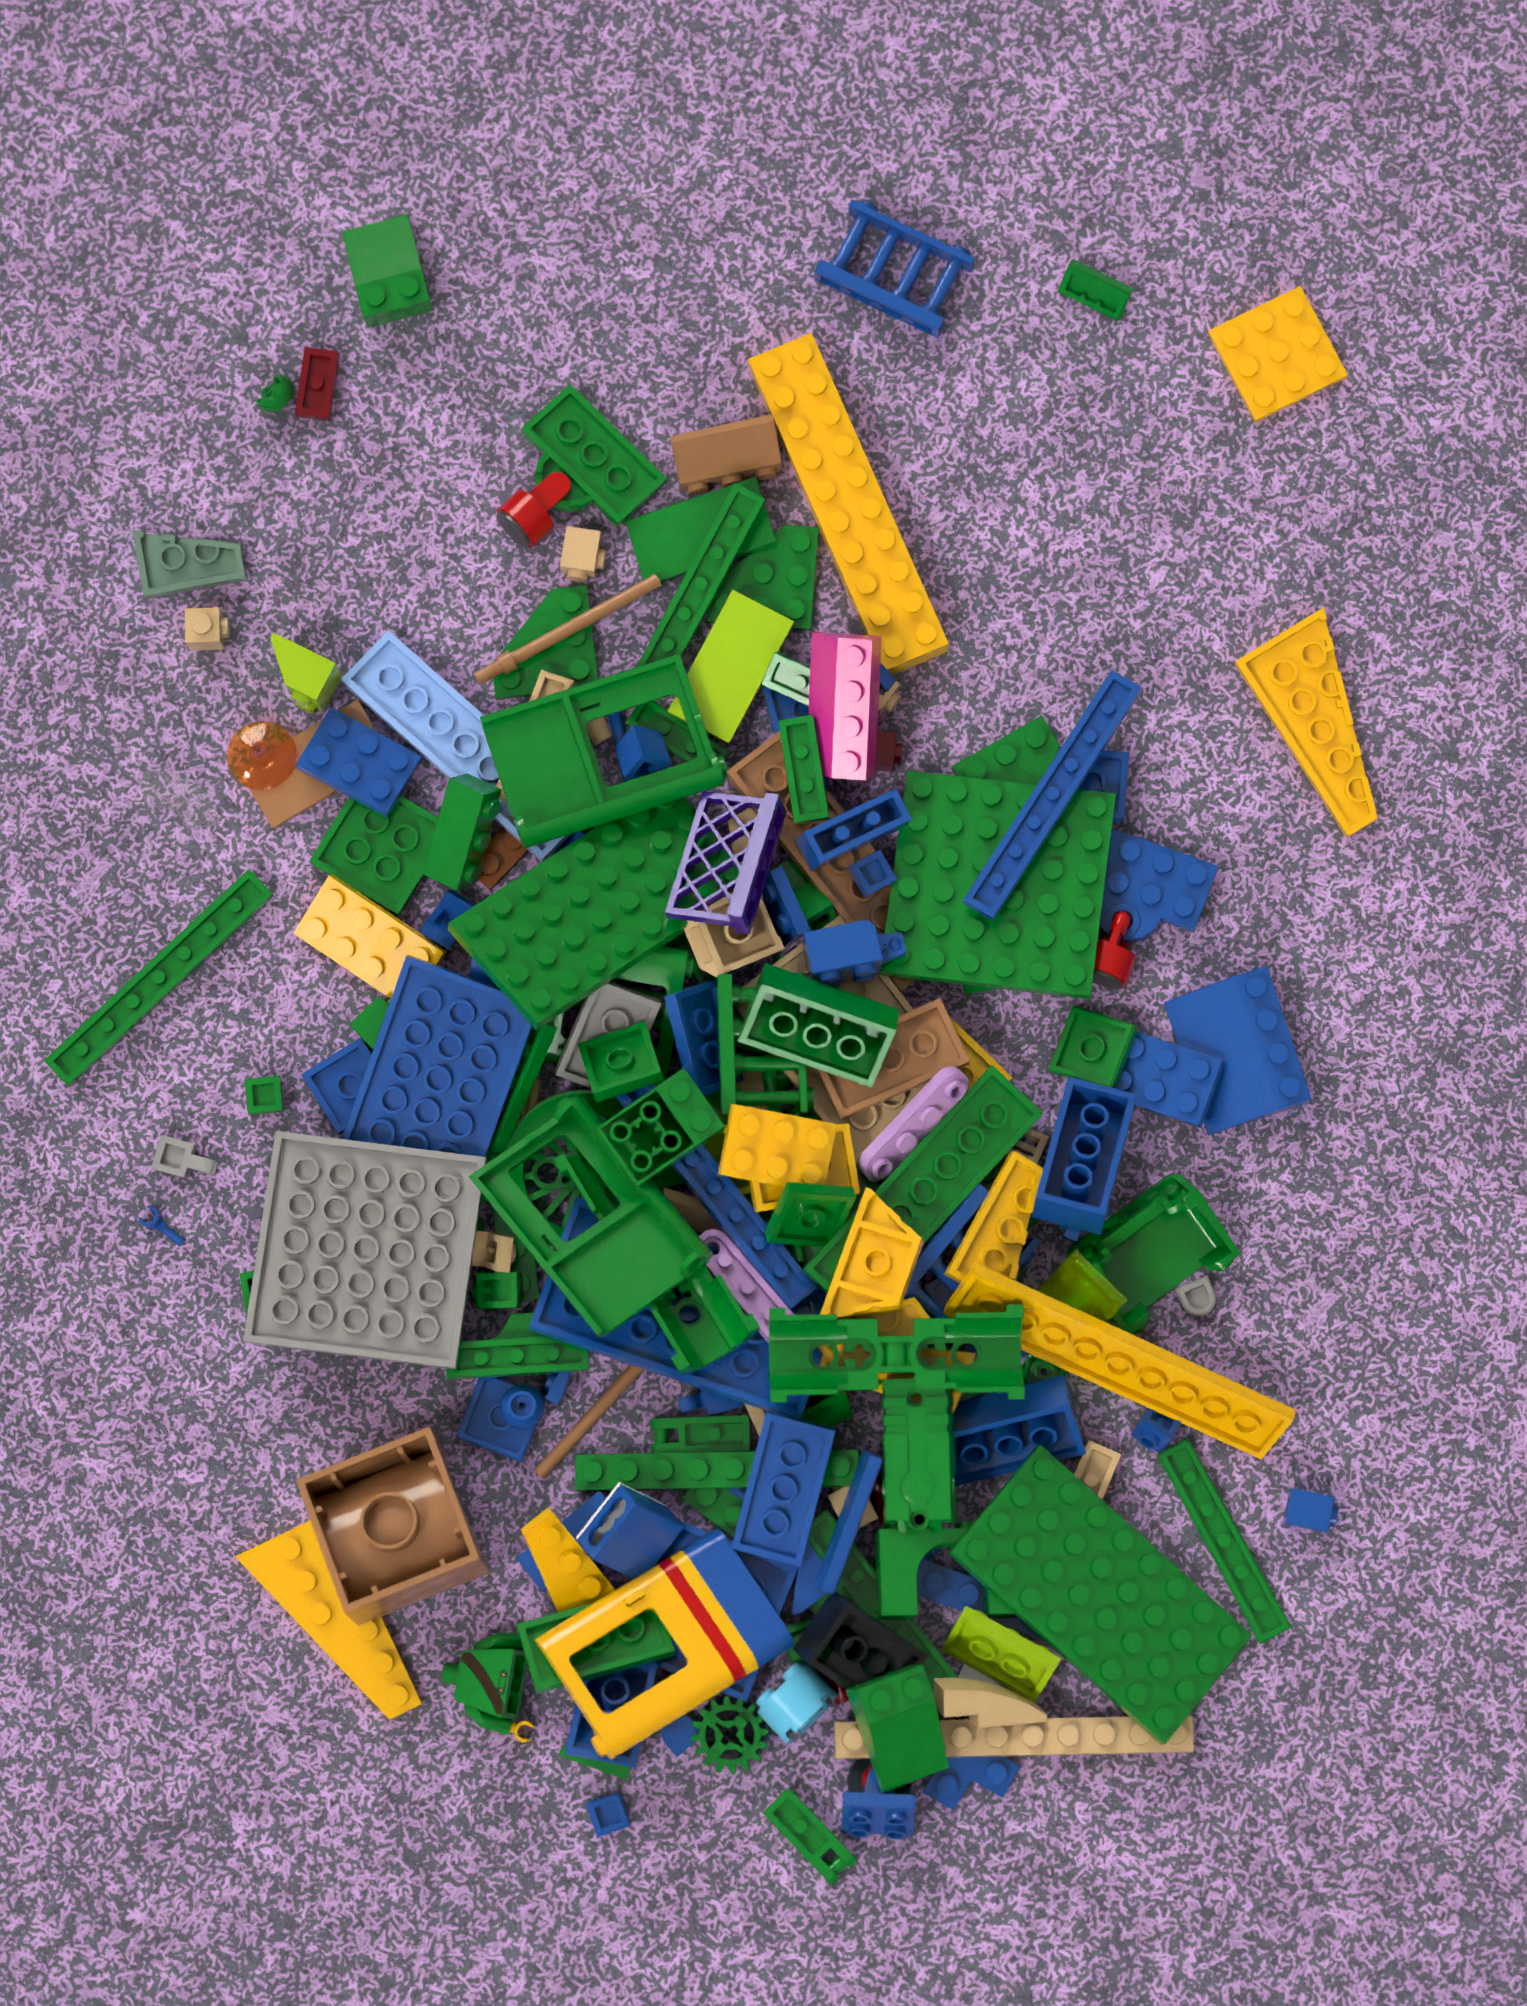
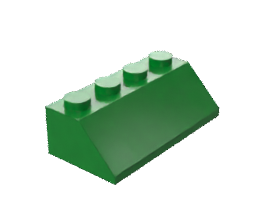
M765 963L752 993L738 1042L872 1088L897 1031L899 1009Z

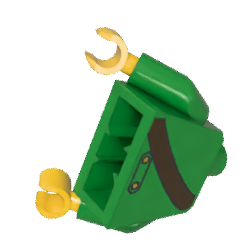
M496 1632L477 1641L473 1650H463L459 1664L447 1662L444 1665L441 1675L443 1683L456 1685L454 1692L455 1701L464 1704L465 1713L479 1727L507 1735L509 1732L514 1733L515 1738L520 1742L530 1741V1738L521 1737L517 1732L522 1725L534 1728L531 1721L521 1719L516 1723L512 1722V1719L519 1718L527 1670V1661L518 1633Z

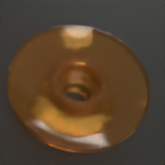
M267 721L253 722L239 729L232 737L227 750V762L233 776L242 785L254 790H268L281 785L293 772L297 758L296 747L289 733L281 726ZM257 748L266 749L264 758L257 759L254 757V752Z

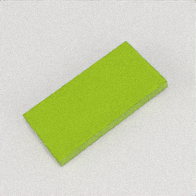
M734 590L730 593L687 674L706 733L730 745L760 689L774 653L780 651L794 625V621ZM675 697L667 712L686 722L679 700Z

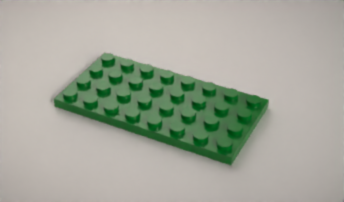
M684 798L601 824L448 923V931L537 1030L685 932L684 929L688 922L686 920L667 918L665 910L696 811ZM710 831L699 838L697 846L702 851L717 842L718 839ZM722 848L706 859L711 867L715 868L730 857ZM700 862L689 869L687 876L692 882L709 870L703 862ZM733 866L718 877L725 886L738 878L739 870L736 866ZM712 879L699 887L697 891L705 899L721 888L715 879ZM691 892L680 899L677 908L688 909L697 904L699 900Z
M1041 1444L1034 1448L948 1552L953 1559L1015 1612L1021 1620L1161 1745L1167 1743L1252 1636L1251 1633Z

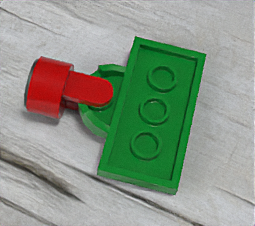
M569 384L521 428V434L542 454L537 462L534 480L536 487L529 493L519 489L497 509L496 516L501 527L517 544L524 548H533L554 528L553 521L548 514L550 510L554 509L572 513L582 511L593 504L618 528L666 484L667 478L591 403Z

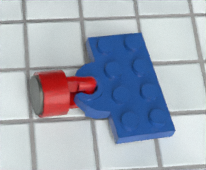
M1112 828L1100 929L1104 933L1103 940L1098 939L1093 983L1116 990L1126 987L1137 959L1133 953L1127 950L1129 944L1145 941L1154 934L1161 921L1194 933L1219 866Z

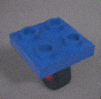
M857 1759L850 1768L848 1775V1792H843L841 1833H849L850 1836L858 1838L867 1837L870 1834L885 1835L889 1839H903L906 1836H913L916 1795H910L912 1782L881 1793L870 1759Z

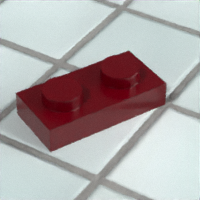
M304 348L295 407L296 417L330 421L340 359L339 351Z

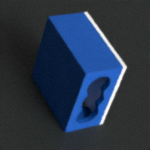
M619 1482L576 1538L593 1560L634 1579L654 1567L683 1530L684 1526L667 1505Z

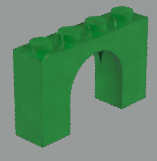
M973 1522L955 1523V1528H942V1532H935L934 1528L929 1526L924 1530L906 1529V1532H899L898 1523L884 1524V1529H879L875 1533L878 1620L914 1619L918 1615L917 1570L922 1558L932 1550L944 1547L952 1548ZM983 1585L984 1614L988 1618H1019L1015 1612Z

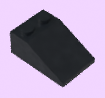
M836 1591L833 1594L830 1593L792 1648L806 1663L846 1689L909 1665H923L928 1657L926 1653Z

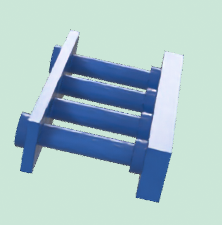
M851 199L848 205V214L856 219L835 260H830L828 263L820 259L815 269V280L938 338L944 327V318L940 316L939 309L960 268L971 273L974 268L975 258L971 256L969 250L960 245L954 244L951 247L879 213V209L870 202L861 200L858 203ZM870 224L886 232V235L866 274L858 277L849 273L846 266L867 225ZM898 239H901L916 246L917 249L896 290L892 289L889 292L878 287L879 283L877 281ZM929 254H933L948 263L927 305L923 304L920 307L910 302L908 295Z
M981 1184L977 1185L923 1244L904 1298L915 1297L931 1318L950 1317L944 1315V1309L920 1288L921 1283L919 1280L926 1271L928 1273L932 1271L953 1292L960 1285V1283L944 1274L948 1267L942 1262L943 1257L940 1254L947 1246H955L958 1249L964 1238L962 1227L969 1219L971 1221L974 1220L989 1192ZM1037 1237L1026 1239L1025 1245L1022 1246L1018 1262L1021 1269L1026 1267L1035 1257L1036 1253L1033 1250L1040 1243ZM945 1343L946 1348L952 1347V1343Z

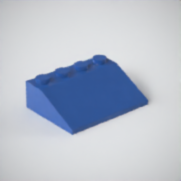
M1267 966L1227 978L1164 1002L1177 1045L1222 1059L1225 1062L1203 1121L1208 1135L1308 1104L1312 1100Z

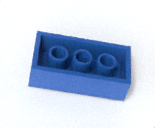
M1068 1077L1035 1197L1033 1218L1101 1235L1137 1094Z

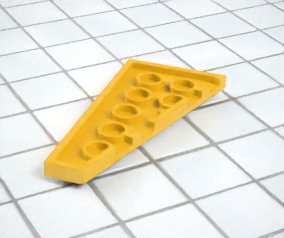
M1323 607L1235 661V666L1346 838H1349L1375 822L1378 816L1368 777L1365 774L1359 742L1357 743L1353 727L1354 723L1341 672L1338 669L1334 653L1335 649L1332 637L1329 634L1327 618Z
M311 1521L303 1523L235 1556L389 1720L423 1704L383 1617L358 1626L344 1613Z

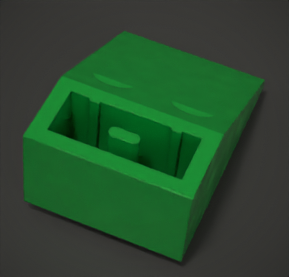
M683 1068L598 1126L596 1131L637 1188L723 1133L725 1125L685 1068Z

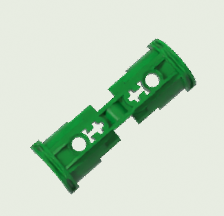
M562 1154L553 1159L562 1176H571L591 1212L596 1215L599 1221L620 1206V1204H614L608 1199L607 1193L609 1189L581 1155L565 1156ZM660 1174L651 1178L655 1184L658 1178L660 1177ZM706 1265L677 1286V1292L681 1300L675 1306L671 1304L676 1301V1296L672 1290L649 1305L653 1316L676 1355L671 1357V1360L680 1374L697 1371L723 1358L749 1340L760 1328L752 1313L745 1316L721 1274L713 1278ZM686 1294H688V1298L682 1299ZM688 1306L695 1308L699 1313V1320L694 1324L682 1322L679 1317V1312L682 1308Z
M1006 1305L1005 1312L956 1313L955 1318H914V1336H878V1319H837V1314L786 1315V1308H769L770 1402H787V1395L838 1394V1390H879L878 1373H914L915 1389H956L957 1393L1007 1392L1008 1399H1025V1386L1021 1369L1023 1305ZM945 1343H952L950 1358L953 1365H945L947 1358H936L934 1365H929L926 1358H921V1351L927 1350L928 1344H933L936 1351H946ZM964 1343L973 1345L977 1351L976 1360L969 1365L959 1362L956 1356L958 1347ZM825 1345L831 1348L834 1355L831 1364L819 1366L814 1362L812 1354L816 1347ZM837 1345H845L843 1352H853L856 1345H862V1350L869 1352V1359H864L861 1366H857L854 1359H843L845 1367H838L839 1350Z

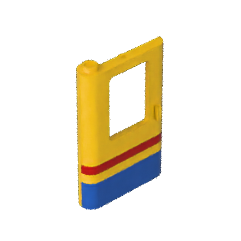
M718 1528L535 1639L572 1699L592 1727L595 1736L590 1740L600 1757L607 1755L611 1760L794 1646V1641L787 1627L736 1551L732 1549L728 1539ZM647 1609L654 1610L687 1659L688 1664L612 1713L605 1714L591 1696L569 1659L573 1654Z

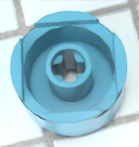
M798 1662L795 1663L783 1674L782 1678L785 1682L777 1690L769 1688L756 1701L760 1706L757 1713L787 1745L794 1741L790 1734L797 1731L803 1734L829 1709L830 1705L826 1702L829 1697L836 1700L839 1696L809 1664L803 1666L798 1664Z

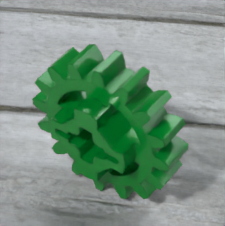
M724 1696V1705L719 1706L713 1699L710 1701L712 1707L710 1712L703 1708L699 1710L700 1714L704 1717L703 1721H693L692 1725L700 1729L699 1734L691 1736V1740L700 1741L701 1744L695 1750V1753L698 1755L705 1752L707 1758L704 1761V1765L707 1766L713 1761L716 1762V1772L718 1773L723 1770L724 1765L729 1766L731 1774L736 1773V1765L739 1764L747 1771L750 1769L748 1759L752 1758L756 1761L761 1759L756 1752L757 1748H767V1744L760 1741V1737L768 1734L769 1729L760 1728L759 1723L763 1719L761 1716L755 1717L752 1714L756 1708L755 1704L750 1705L746 1709L743 1707V1700L738 1699L736 1704H731L729 1696ZM727 1710L740 1712L734 1720L724 1721L716 1715ZM749 1721L754 1729L753 1744H750L745 1739L744 1727ZM716 1723L728 1729L733 1725L739 1729L736 1736L744 1746L742 1747L732 1741L727 1744L723 1743L722 1738L724 1734ZM708 1725L715 1731L716 1742L711 1748H709L706 1740ZM737 1749L743 1754L742 1757L736 1759L720 1757L725 1750Z

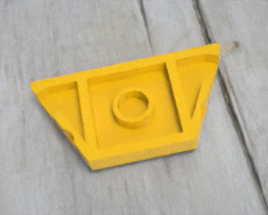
M865 1188L820 1315L837 1314V1319L901 1308L924 1241L870 1188Z

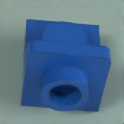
M1147 1408L1133 1429L1131 1436L1137 1439L1143 1447L1160 1453L1170 1442L1181 1422Z

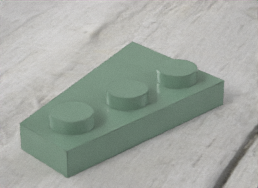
M132 530L145 599L247 580L242 547L238 543L199 538L195 540L179 538L175 535H156Z

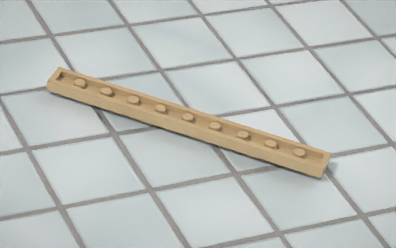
M1192 1715L1187 1716L1164 1745L1159 1744L1130 1717L1047 1718V1722L978 1728L971 1720H939L947 1757L1194 1752ZM834 1722L835 1760L870 1759L857 1722Z

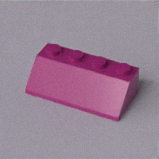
M812 632L808 715L813 714L823 776L866 781L876 774L882 636Z

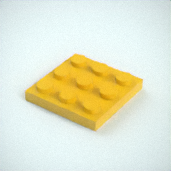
M1301 286L1208 331L1211 341L1255 423L1348 377Z

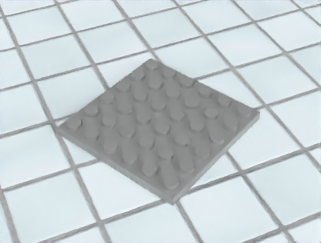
M275 1131L243 1341L245 1343L457 1370L482 1193L468 1176L486 1165L487 1158Z

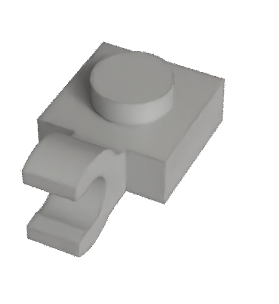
M161 1135L151 1169L187 1179L190 1169L215 1176L218 1162L194 1155L197 1145Z

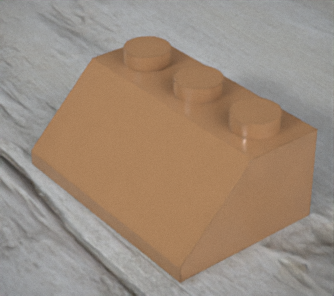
M772 414L670 436L681 492L688 491L689 495L705 493L709 491L708 486L722 483L723 487H727L741 482L744 478L754 476L759 481L774 478L777 475V471H782V462Z

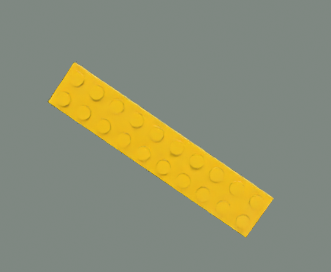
M977 1263L973 1265L945 1305L943 1314L950 1318H955L956 1313L1005 1312L1006 1305H1023L1021 1350L1173 1420H1178L1184 1425L1259 1459L1266 1455L1294 1421L1296 1409Z

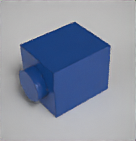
M632 725L615 745L623 777L632 780L666 769L671 764L664 738L660 731Z
M1291 1488L1289 1490L1283 1524L1327 1533L1329 1526L1335 1527L1339 1506L1333 1505L1335 1499L1333 1496Z

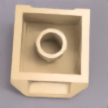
M763 895L761 896L750 934L737 933L733 926L687 921L688 924L684 931L701 970L717 977L718 974H726L785 949L762 900ZM724 897L710 905L709 909L712 913L726 914L730 901L727 897Z

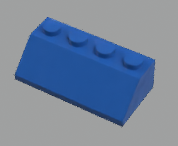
M1065 1375L1024 1385L1025 1399H1008L1007 1392H994L958 1402L954 1412L955 1424L953 1425L957 1453L955 1486L1015 1472L1034 1448L1040 1444L1058 1461L1086 1454L1074 1401Z

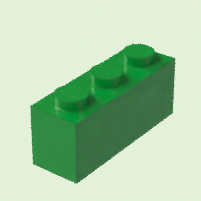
M468 773L449 778L423 875L454 890L475 885L482 873L481 861L484 851L488 848L491 841L490 830L493 819L500 810L499 798L502 789Z

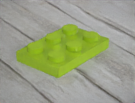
M965 1606L941 1649L944 1653L1009 1689L1020 1693L1033 1702H1036L1061 1659L1048 1648L1036 1645L1020 1636L1017 1631L989 1619L983 1612L973 1610L968 1606Z

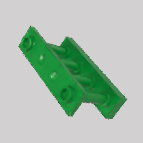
M796 972V974L803 976V972ZM718 974L717 1012L721 1121L728 1120L731 1104L742 1106L798 1105L799 1117L806 1118L808 1108H814L813 1087H807L806 1065L781 1056L741 1057V1054H734V1040H738L743 1022H740V1019H733V1006L739 1005V1002H750L755 987L739 988V984H732V974ZM797 1070L798 1091L742 1092V1089L735 1088V1075H742V1071Z

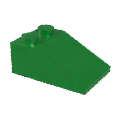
M408 214L342 231L358 300L367 328L433 311Z
M909 1665L846 1689L881 1793L949 1768L935 1699L923 1665Z

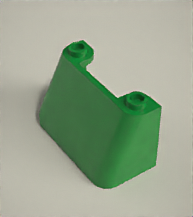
M1176 1173L1164 1177L1106 1219L1101 1235L1089 1232L1076 1241L1067 1250L1066 1258L1117 1328L1130 1334H1137L1148 1325V1319L1151 1314L1147 1307L1200 1268L1204 1267L1209 1271H1223L1241 1253L1200 1191L1182 1175Z

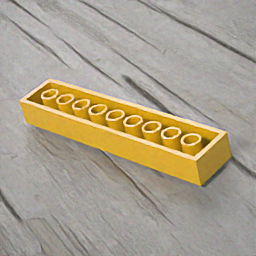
M812 332L749 358L748 366L751 376L768 414L773 415L776 433L819 527V531L865 635L882 636L881 663L891 675H894L948 652L949 643Z

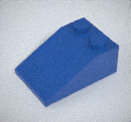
M650 1662L583 1681L601 1711L609 1714L657 1685L658 1663ZM575 1704L565 1754L636 1768L643 1740L612 1760L607 1755L600 1757L590 1740L595 1736L593 1729L577 1704Z

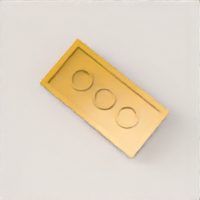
M333 874L327 877L293 933L388 998H391L407 955L439 966L447 953L445 949Z

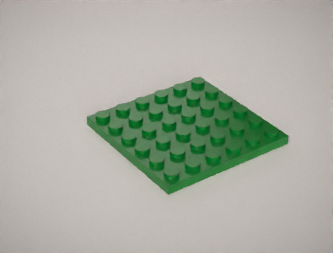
M907 771L903 803L912 820L905 827L899 829L893 870L897 880L891 884L885 933H902L906 956L882 964L881 971H879L880 975L1091 999L1116 794L1078 789L993 922L964 905L963 899L1037 785Z

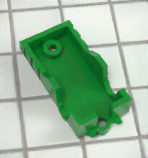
M914 1378L881 1379V1390H883V1397H881V1408H883L882 1426H884V1433H882L884 1524L898 1523L899 1532H906V1528L910 1527L918 1531L924 1530L928 1526L934 1528L935 1532H942V1522H958V1503L955 1495L957 1453L955 1432H953L955 1422L954 1414H952V1406H954L952 1389H915ZM919 1393L922 1400L920 1403L916 1404L912 1401L913 1394ZM917 1514H922L925 1518L924 1523L921 1525L915 1522Z

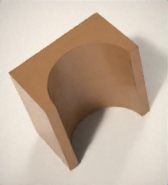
M430 1426L296 1480L343 1611L358 1626L491 1573L456 1492L446 1462V1452L443 1444Z

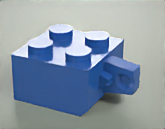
M868 920L804 932L802 948L809 978L836 988L841 986L840 982L854 980L856 984L873 981L875 975L880 974L879 971H881L882 964L906 956L902 933L877 934L875 925Z

